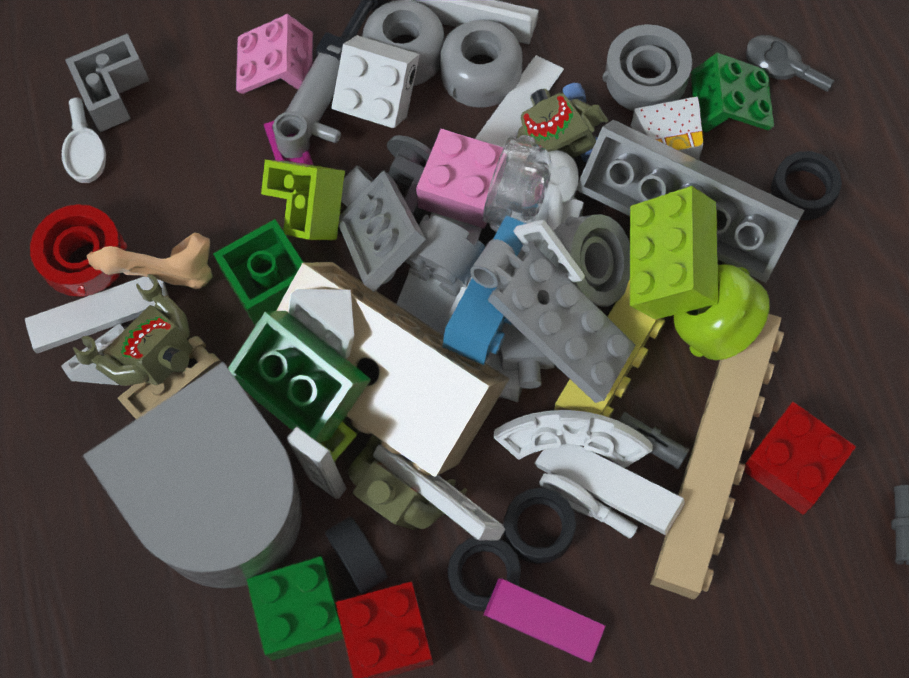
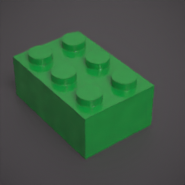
M286 310L264 312L228 367L244 391L292 431L297 427L318 443L330 440L371 380Z

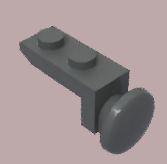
M402 135L393 136L387 143L388 150L395 157L388 174L393 177L395 183L409 189L404 200L412 214L420 216L423 209L418 208L416 188L431 150L414 138Z

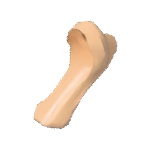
M193 233L172 249L170 257L166 259L124 251L112 246L104 247L96 252H90L87 255L89 264L95 270H100L107 275L124 273L126 275L148 277L147 275L150 274L155 276L157 280L194 289H201L213 278L211 268L208 266L210 239L199 233Z

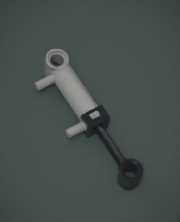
M361 0L340 37L325 32L316 48L317 58L284 113L274 120L273 131L276 145L281 155L291 159L303 156V153L309 150L311 135L333 143H337L340 140L341 132L339 130L319 123L334 96L343 44L357 35L370 11H375L392 0ZM289 134H297V135L292 136V137H288V136H287V135H289Z

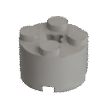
M424 215L419 227L426 240L422 243L416 255L405 260L407 264L411 265L409 272L424 281L432 277L441 282L439 285L441 289L453 296H457L462 287L466 288L471 277L470 270L485 249V246L479 240L476 245H473L467 239L470 233L455 223L435 215L430 220L428 215Z

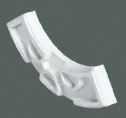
M552 410L532 413L511 420L494 431V438L518 460L537 451L559 448L561 444H574L584 446L585 450L600 454L619 466L626 468L652 452L650 440L635 429L612 418L584 411Z

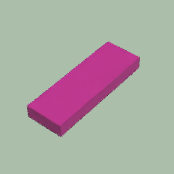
M499 578L484 613L486 617L590 663L593 660L605 629L603 624Z

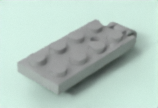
M356 165L344 178L341 201L347 208L339 216V227L363 284L375 292L382 284L389 282L393 278L396 269L407 258H411L418 253L426 238L393 177L383 170L373 180L365 170Z
M497 239L489 241L470 270L472 278L478 284L486 288H495L488 301L595 403L604 401L633 351L635 344L530 240L524 243L517 256L507 243ZM538 292L543 297L544 305L537 299Z

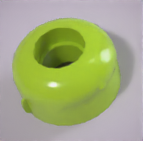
M720 264L718 265V304L674 315L675 329L682 340L690 346L689 349L693 355L697 357L704 356L712 360L728 359L745 350L762 331L769 313V297L767 291L750 276L746 268Z

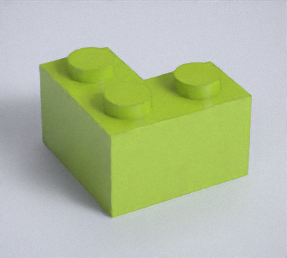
M265 160L261 194L287 199L283 229L285 235L308 240H337L345 171L291 161Z

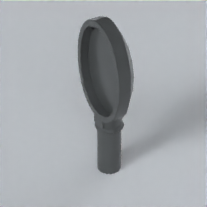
M760 35L754 37L748 43L746 49L747 60L751 65L764 69L768 73V77L786 80L797 76L826 92L830 90L835 81L811 68L810 65L807 66L802 63L799 52L783 39L770 35Z

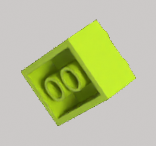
M690 186L631 205L630 306L656 320L718 304L716 202L695 187Z

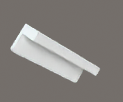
M411 0L422 3L434 10L441 24L458 27L463 23L473 20L494 21L512 31L518 42L530 44L538 19V10L497 0Z

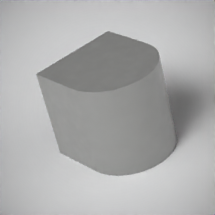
M224 362L83 455L143 545L182 576L200 585L212 588H235L248 585L246 579L274 571L288 556L298 537L302 520V502L289 458L279 439Z

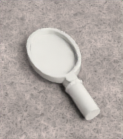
M72 98L69 100L73 123L72 129L74 131L69 133L63 143L62 162L67 173L74 180L80 183H90L102 174L106 163V151L100 137L93 130L87 128L88 124L85 119L82 99Z
M559 150L544 154L538 161L534 172V188L539 199L548 205L546 209L548 212L547 223L553 230L562 223V206L569 203L574 197L579 179L578 169L573 158Z
M545 473L539 481L542 488L556 491L567 499L572 509L577 512L594 517L600 522H605L629 539L636 532L637 525L612 510L611 507H607L596 500L586 489L573 480L558 474Z

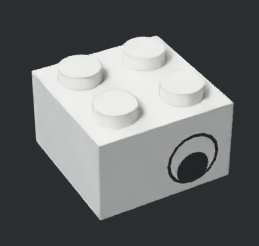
M358 35L345 42L342 47L331 109L395 128L407 117L420 54Z

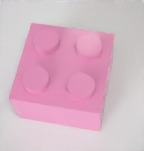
M440 129L416 188L418 208L485 228L507 171L508 149Z

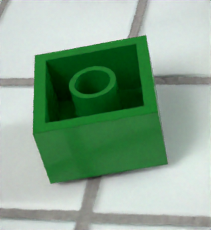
M276 219L213 253L222 273L254 325L258 323L264 312L276 311L303 263Z
M322 556L246 579L264 654L270 660L274 661L344 639L334 589L327 564Z

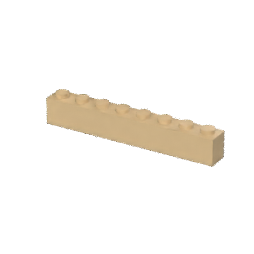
M768 314L762 331L745 350L733 357L719 361L678 496L684 498L685 504L665 535L651 585L694 600L701 593V590L707 592L714 573L713 569L708 568L711 555L718 556L724 540V534L719 532L722 519H729L735 502L734 498L729 497L732 484L739 485L745 468V464L739 462L743 450L749 451L755 434V430L749 429L752 417H759L765 397L760 396L759 393L762 383L769 384L775 365L769 363L772 351L778 352L784 336V332L778 330L781 317Z

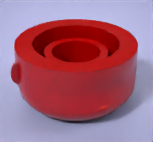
M76 204L57 209L40 222L32 235L30 256L34 267L52 288L68 296L86 297L110 287L121 273L107 275L100 270H95L89 264L88 258L80 263H70L68 260L71 254L76 249L87 245H93L92 252L107 246L118 247L126 251L127 244L124 242L114 222L106 213L89 205Z

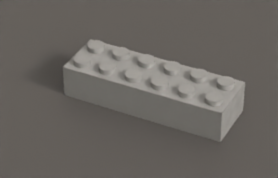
M612 120L602 127L578 182L577 191L630 216L631 205L693 186L716 202L717 259L729 265L744 267L751 276L765 283L768 281L804 212L803 209L620 122Z

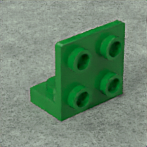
M716 53L691 71L693 97H698L702 132H709L728 118L765 130H770L774 127L768 73L764 69Z

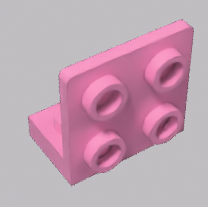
M286 14L238 37L236 91L244 94L280 78L296 89H299L312 66L313 32Z

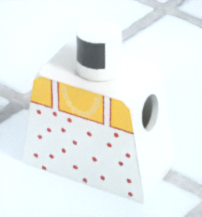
M698 97L634 109L631 123L632 129L699 160L703 149V135Z

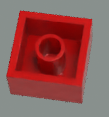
M792 401L748 459L744 472L804 515L815 504L856 446Z
M412 581L336 602L353 678H386L433 665Z

